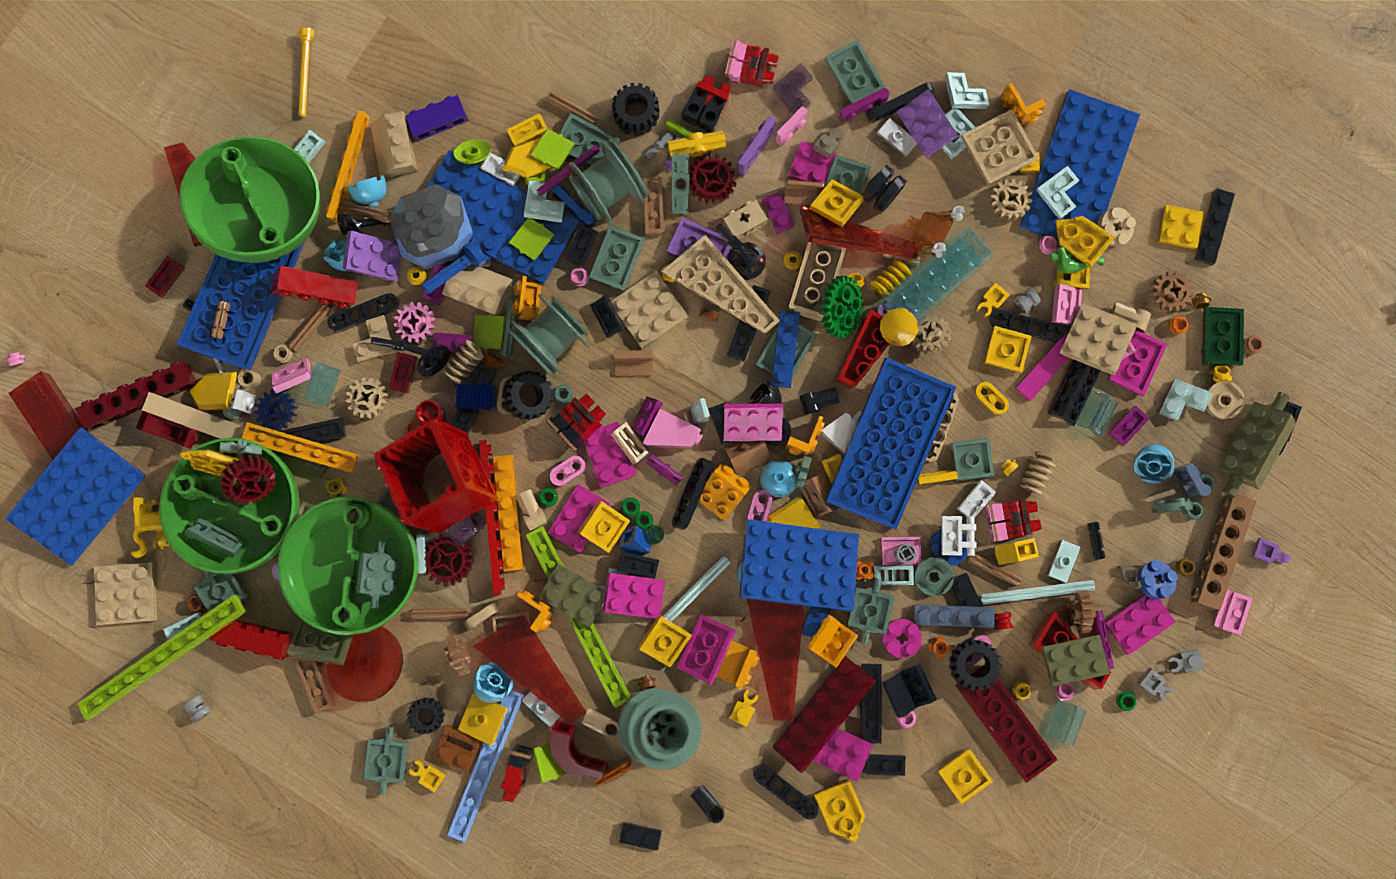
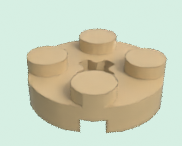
M1116 207L1103 212L1099 217L1097 225L1115 237L1109 246L1124 245L1131 239L1136 221L1125 209ZM1117 223L1118 230L1115 231V226H1113V224Z
M1222 381L1211 385L1207 389L1213 395L1206 410L1218 420L1234 418L1243 410L1244 393L1235 383ZM1221 397H1227V398H1228L1227 401H1226V402L1228 403L1227 405H1226V404H1222V403L1220 402V401H1221V399H1220Z

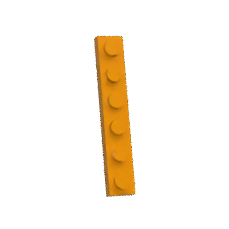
M358 110L357 115L353 117V129L348 134V145L346 151L342 154L341 169L339 168L337 171V182L331 190L332 199L326 207V217L334 223H337V216L342 212L340 207L342 202L346 200L348 193L347 185L351 183L370 118L364 111Z
M248 422L241 438L258 443L271 450L350 473H354L359 457L358 454Z
M513 455L493 457L496 495L498 497L497 506L504 572L524 570Z

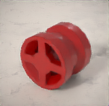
M1011 612L994 613L995 624L993 629L1013 628V624L1010 621Z

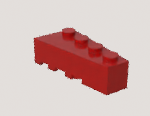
M280 266L273 273L270 294L298 298L304 301H317L324 305L336 304L339 308L348 309L355 304L358 282Z
M869 310L864 314L834 381L850 389L856 387L890 345L882 337L880 331V322L883 315L873 310Z
M1056 612L1047 613L1028 645L1042 656L1041 647L1078 639L1072 632V629L1067 624H1064ZM1110 674L1080 681L1091 689L1098 690L1103 688Z
M235 620L213 634L210 640L216 642L217 646L228 647L229 645L235 647V650H248L256 655H267L274 659L284 660V658L291 657L286 653L294 633Z

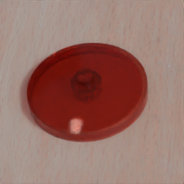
M382 626L365 633L354 634L343 666L330 663L326 665L327 677L331 687L338 695L352 702L367 703L381 698L393 688L399 679L403 667L402 647L396 636Z

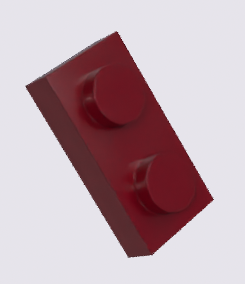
M167 256L145 287L163 298L185 267Z
M397 352L388 389L409 394L417 356Z

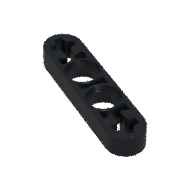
M926 82L875 107L866 114V117L870 124L875 123L897 112L929 89L932 94L934 88L930 82Z
M391 293L381 295L333 314L328 318L327 325L334 332H343L365 323L366 320L397 310L400 304L399 299ZM389 298L395 300L394 302H392L393 306L391 307L389 305H384L381 307L378 303L381 301L382 304L388 303ZM373 304L376 305L377 312L369 314L368 307ZM355 311L358 312L360 315L359 319L351 321L350 314ZM336 319L338 321H343L339 323L338 328L336 326H333V324H335Z
M996 310L989 317V322L993 327L998 326L1050 342L1058 341L1064 334V330L1059 324L1004 310ZM999 314L1001 319L1007 320L1009 316L1008 326H1006V321L997 323V319H994V317ZM1013 319H1020L1022 327L1019 329L1014 328L1012 325ZM1033 323H1037L1040 326L1039 333L1031 331ZM1055 328V329H1056V332L1058 333V335H1056L1055 337H1052V336H1053L1052 333H1050V332L1044 333V331H1045V330L1052 331V330Z
M699 458L696 461L673 515V527L685 530L690 524L706 485L705 483L712 471L713 464L711 461L705 458Z
M760 764L754 768V779L801 816L811 820L818 815L819 809L813 800L768 766ZM765 769V773L769 778H771L772 774L774 775L769 785L765 784L768 782L766 778H758V770L763 771ZM777 780L782 781L783 789L775 791L772 788L773 782ZM792 792L799 795V800L796 803L788 801V796ZM803 798L806 799V801H804V804L806 806L810 807L811 805H813V814L810 812L808 814H805L806 809L802 806L800 807V809L797 808L799 805H801Z

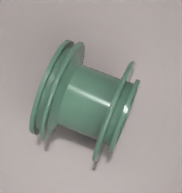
M612 138L607 139L608 144L604 141L600 142L604 153L602 159L583 172L574 163L570 162L569 166L575 177L570 175L568 178L591 214L597 220L600 219L601 215L607 223L612 224V219L607 211L608 208L629 194L637 202L643 203L642 196L647 198L649 194L631 161Z
M538 294L540 300L547 307L526 327L519 326L511 320L510 322L513 327L510 329L507 326L506 330L555 379L554 373L556 371L563 374L558 368L556 359L577 339L587 348H590V345L582 337L583 334L587 336L589 333L555 297L552 296V301L549 303L541 294Z
M647 689L637 693L626 702L619 716L618 734L625 751L637 761L653 769H673L687 762L698 748L701 739V721L695 707L683 696L664 689ZM670 714V719L665 721L664 716ZM656 723L660 725L657 727V731L653 730L656 727ZM673 727L674 731L669 735L668 729ZM648 734L651 737L649 742L646 739ZM660 738L664 739V743L662 745L658 744V740Z

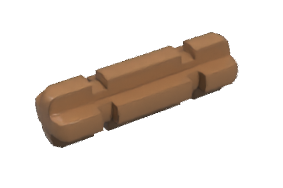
M225 301L218 302L217 308L219 310L216 311L213 323L215 327L212 328L211 336L217 339L223 338L224 331L222 330L225 329L228 317L227 312L230 308V304Z

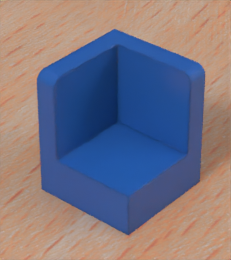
M637 525L623 531L620 543L621 549L627 553L640 556L650 553L651 536Z

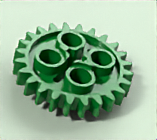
M836 276V279H831V283H827L828 289L823 290L825 297L821 296L823 304H820V307L823 308L820 312V315H823L821 322H825L823 328L827 329L826 333L831 334V337L848 338V335H853V330H857L856 324H860L859 317L863 316L860 313L864 309L861 306L864 300L860 298L863 292H859L861 286L857 285L858 281L854 280L853 277Z

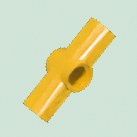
M723 131L708 134L693 133L688 135L687 138L668 141V151L671 159L674 153H687L692 157L702 156L708 151L726 148L725 134Z

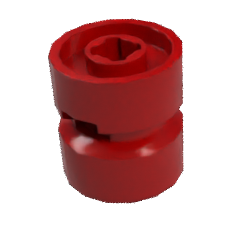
M422 401L415 410L416 418L422 424L433 418L444 422L445 411L434 401Z

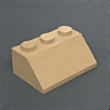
M400 111L384 114L370 124L380 176L384 175L385 178L418 172L410 127L405 113Z
M471 263L446 281L442 294L494 315H500L513 279L482 267L478 268Z

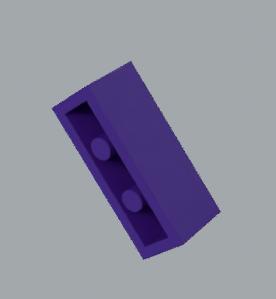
M458 95L447 96L443 101L438 103L432 102L423 109H415L410 111L408 115H405L417 142L469 121Z

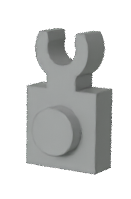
M1200 649L1179 653L1180 659L1175 657L1166 659L1167 662H1175V667L1170 668V672H1178L1181 668L1185 673L1205 669Z
M1148 668L1137 681L1151 695L1155 696L1157 693L1158 698L1163 701H1167L1164 697L1165 691L1174 693L1172 688L1164 685L1166 680L1151 668Z

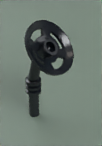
M341 212L337 216V223L343 236L347 235L348 231L363 234L362 227L380 224L390 226V222L386 223L370 218L355 220L345 212Z
M718 224L716 226L717 231L727 240V244L732 248L728 256V262L733 267L737 265L740 270L746 271L743 274L736 270L744 280H750L759 276L764 270L766 263L762 249L753 243H742L723 224ZM748 247L755 249L759 253V255H757L753 250L748 249ZM737 251L739 253L738 259H733V256ZM756 261L761 262L759 268L752 273L751 268L755 266Z
M371 337L370 344L391 347L393 350L397 349V351L401 349L402 352L406 350L421 355L417 363V371L424 377L438 373L446 365L450 357V350L442 344L435 345L427 350L406 343L405 340L401 342L400 339L397 341V339L389 340ZM443 351V356L439 359V352Z

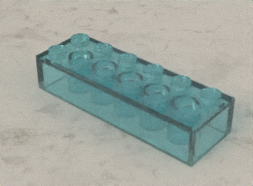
M968 227L946 246V251H942V257L938 258L935 255L890 294L881 305L887 312L895 308H906L916 318L917 323H919L982 268L995 254Z

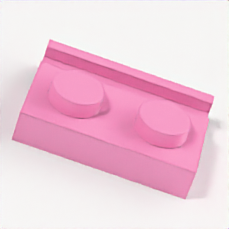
M802 106L777 131L775 142L780 146L784 142L788 143L793 138V133L797 129L801 130L807 123L808 110Z
M1062 284L1055 285L1052 323L1072 327L1081 308L1082 289H1075L1074 287Z
M305 358L271 373L274 391L279 393L311 379V366L308 359Z
M882 537V566L918 565L921 562L920 537ZM901 544L913 545L916 549V558L910 563L898 562L894 556L896 547Z
M1227 589L1221 610H1216L1211 625L1236 635H1241L1253 598Z

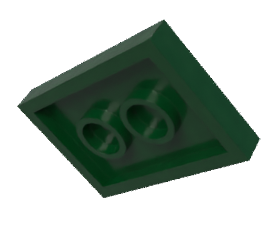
M1203 308L1202 364L1242 366L1244 309Z

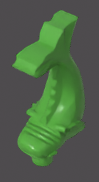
M1059 247L1056 249V253L1049 254L1050 261L1057 260V270L1064 274L1076 273L1088 267L1082 261L1070 258L1071 256L1067 255L1064 247ZM1102 255L1096 262L1100 266L1104 265Z

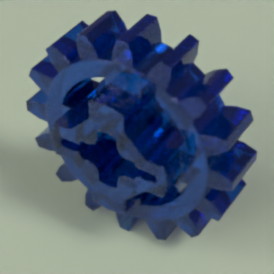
M271 389L270 394L267 392L263 393L264 398L258 397L260 404H254L258 408L254 414L259 415L256 421L262 422V427L266 428L268 426L269 429L274 430L275 428L276 431H281V426L287 429L288 422L294 423L291 418L297 417L293 410L298 409V407L292 405L295 399H289L290 394H284V391L276 393ZM274 398H279V399H276V400L273 401V402H270V400H272V399H274ZM277 419H282L280 422L272 423L275 422Z

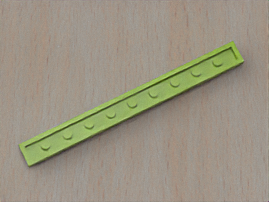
M541 526L526 534V537L549 580L557 564L563 567L564 565L544 526ZM566 614L614 708L626 703L631 698V695L594 623L592 622L589 627Z
M232 595L78 702L77 704L84 720H91L244 614L246 611L238 596Z

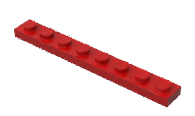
M479 440L481 463L491 482L490 475H494L493 463H489V456H492L491 444H487V440ZM491 482V485L496 493L495 482ZM494 501L487 505L485 510L493 594L498 595L502 594L501 590H505L504 578L500 579V571H503V561L498 559V551H501V541L496 539V532H500L499 520L495 521L494 513H498L497 501Z

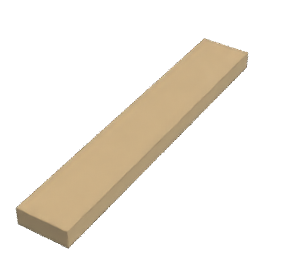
M151 392L148 393L142 408L143 411L220 439H241L245 429L244 426Z

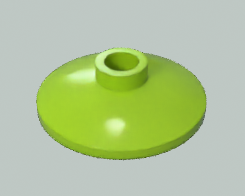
M468 140L455 148L454 157L460 163H478L490 155L491 146L484 140Z

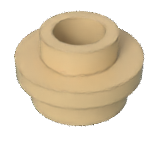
M281 344L274 349L273 357L279 363H288L293 357V351L289 346ZM286 351V356L282 358L281 353Z

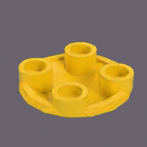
M906 308L889 310L880 322L882 337L893 346L901 347L908 345L919 332L916 318Z

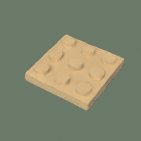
M1012 109L961 136L987 185L1039 159Z
M657 271L611 301L619 318L641 349H644L688 319V315Z
M1082 303L1060 354L1115 376L1138 324Z
M155 562L94 567L96 625L157 620Z

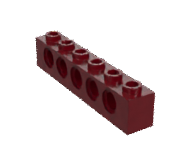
M181 361L174 362L165 370L158 369L152 372L153 375L137 378L130 385H121L117 387L116 391L111 393L105 392L100 394L99 398L82 402L81 406L76 407L75 410L83 429L93 431L142 410L149 392L168 399L193 388L197 382L190 365ZM174 375V382L170 384L169 379ZM154 383H156L157 387L155 391L152 392L151 387ZM138 391L139 395L134 399V393ZM120 398V399H121V403H120V405L117 407V406H116V401ZM102 406L103 411L99 414L98 409Z

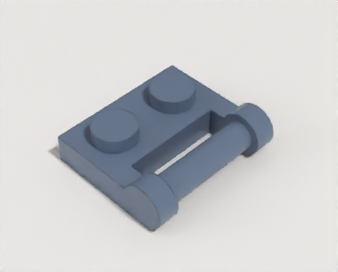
M1193 463L1174 468V474L1187 497L1195 498L1198 495L1207 496L1210 494L1211 488L1203 483L1200 478V471Z

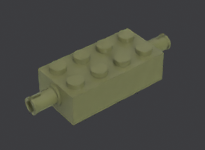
M1278 392L1271 406L1258 402L1253 403L1218 466L1222 475L1230 478L1226 488L1223 490L1224 494L1228 496L1231 494V497L1235 498L1242 483L1260 490L1296 425L1292 414L1283 411L1290 399V396L1284 393L1282 396V392Z

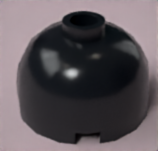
M767 381V384H760L749 398L752 400L750 404L782 403L780 390L770 381Z

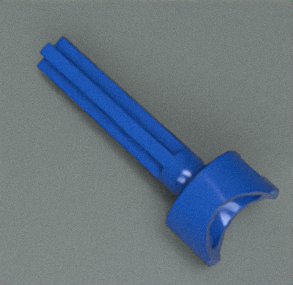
M477 238L463 246L465 255L422 284L423 289L428 294L471 263L479 268L491 259V257L481 251Z

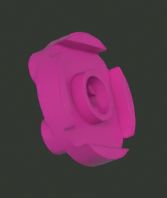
M906 619L892 621L888 625L887 634H882L884 647L892 656L897 658H908L915 655L921 646L922 637L918 626ZM901 633H904V636L907 637L903 644H900V641L897 640V636H900Z

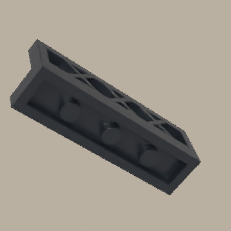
M1073 359L1048 414L1061 418L1069 425L1075 426L1101 370ZM1081 392V397L1078 401V395ZM1073 409V414L1071 418H1069L1068 416L1071 410Z

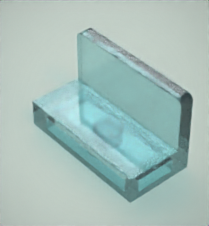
M317 361L304 398L328 406L341 370Z
M1092 390L1076 425L1088 428L1095 435L1102 437L1118 402L1111 395Z
M1059 699L1046 736L1073 747L1086 710Z

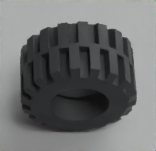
M630 83V87L624 85L623 90L619 89L617 96L614 95L612 103L613 117L616 125H619V129L621 131L625 130L626 134L630 135V132H633V136H638L637 133L641 132V135H644L645 131L648 130L650 132L652 126L655 127L657 120H659V101L655 96V92L653 90L650 91V87L647 85L644 88L642 83H638V86ZM634 102L642 103L647 107L645 113L638 117L628 115L625 109Z
M528 370L515 374L512 378L506 381L507 384L502 389L505 390L502 394V398L505 399L503 405L508 407L506 409L508 413H513V417H519L521 420L535 419L545 415L547 409H550L552 406L550 403L554 401V397H551L554 389H550L552 384L550 381H546L547 377L545 375L541 376L540 372ZM524 384L532 386L537 394L536 402L531 407L525 406L519 398V390Z
M965 640L963 643L957 644V648L951 651L953 654L951 657L949 656L950 665L948 666L952 672L950 673L951 676L955 678L958 684L971 690H983V688H989L991 684L997 682L996 678L1001 675L999 669H1002V664H1000L1001 657L997 655L998 651L991 644L981 640ZM972 653L981 654L985 661V668L978 676H970L965 669V661Z

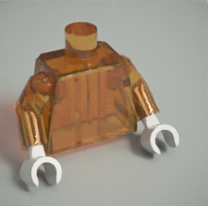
M956 206L953 211H926L921 220L909 216L905 226L915 230L911 241L920 253L940 258L942 257V251H946L943 242L954 222L953 219L962 221L963 215L961 213H965L962 206Z

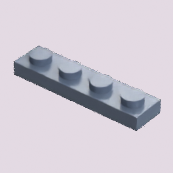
M915 604V624L994 628V607Z

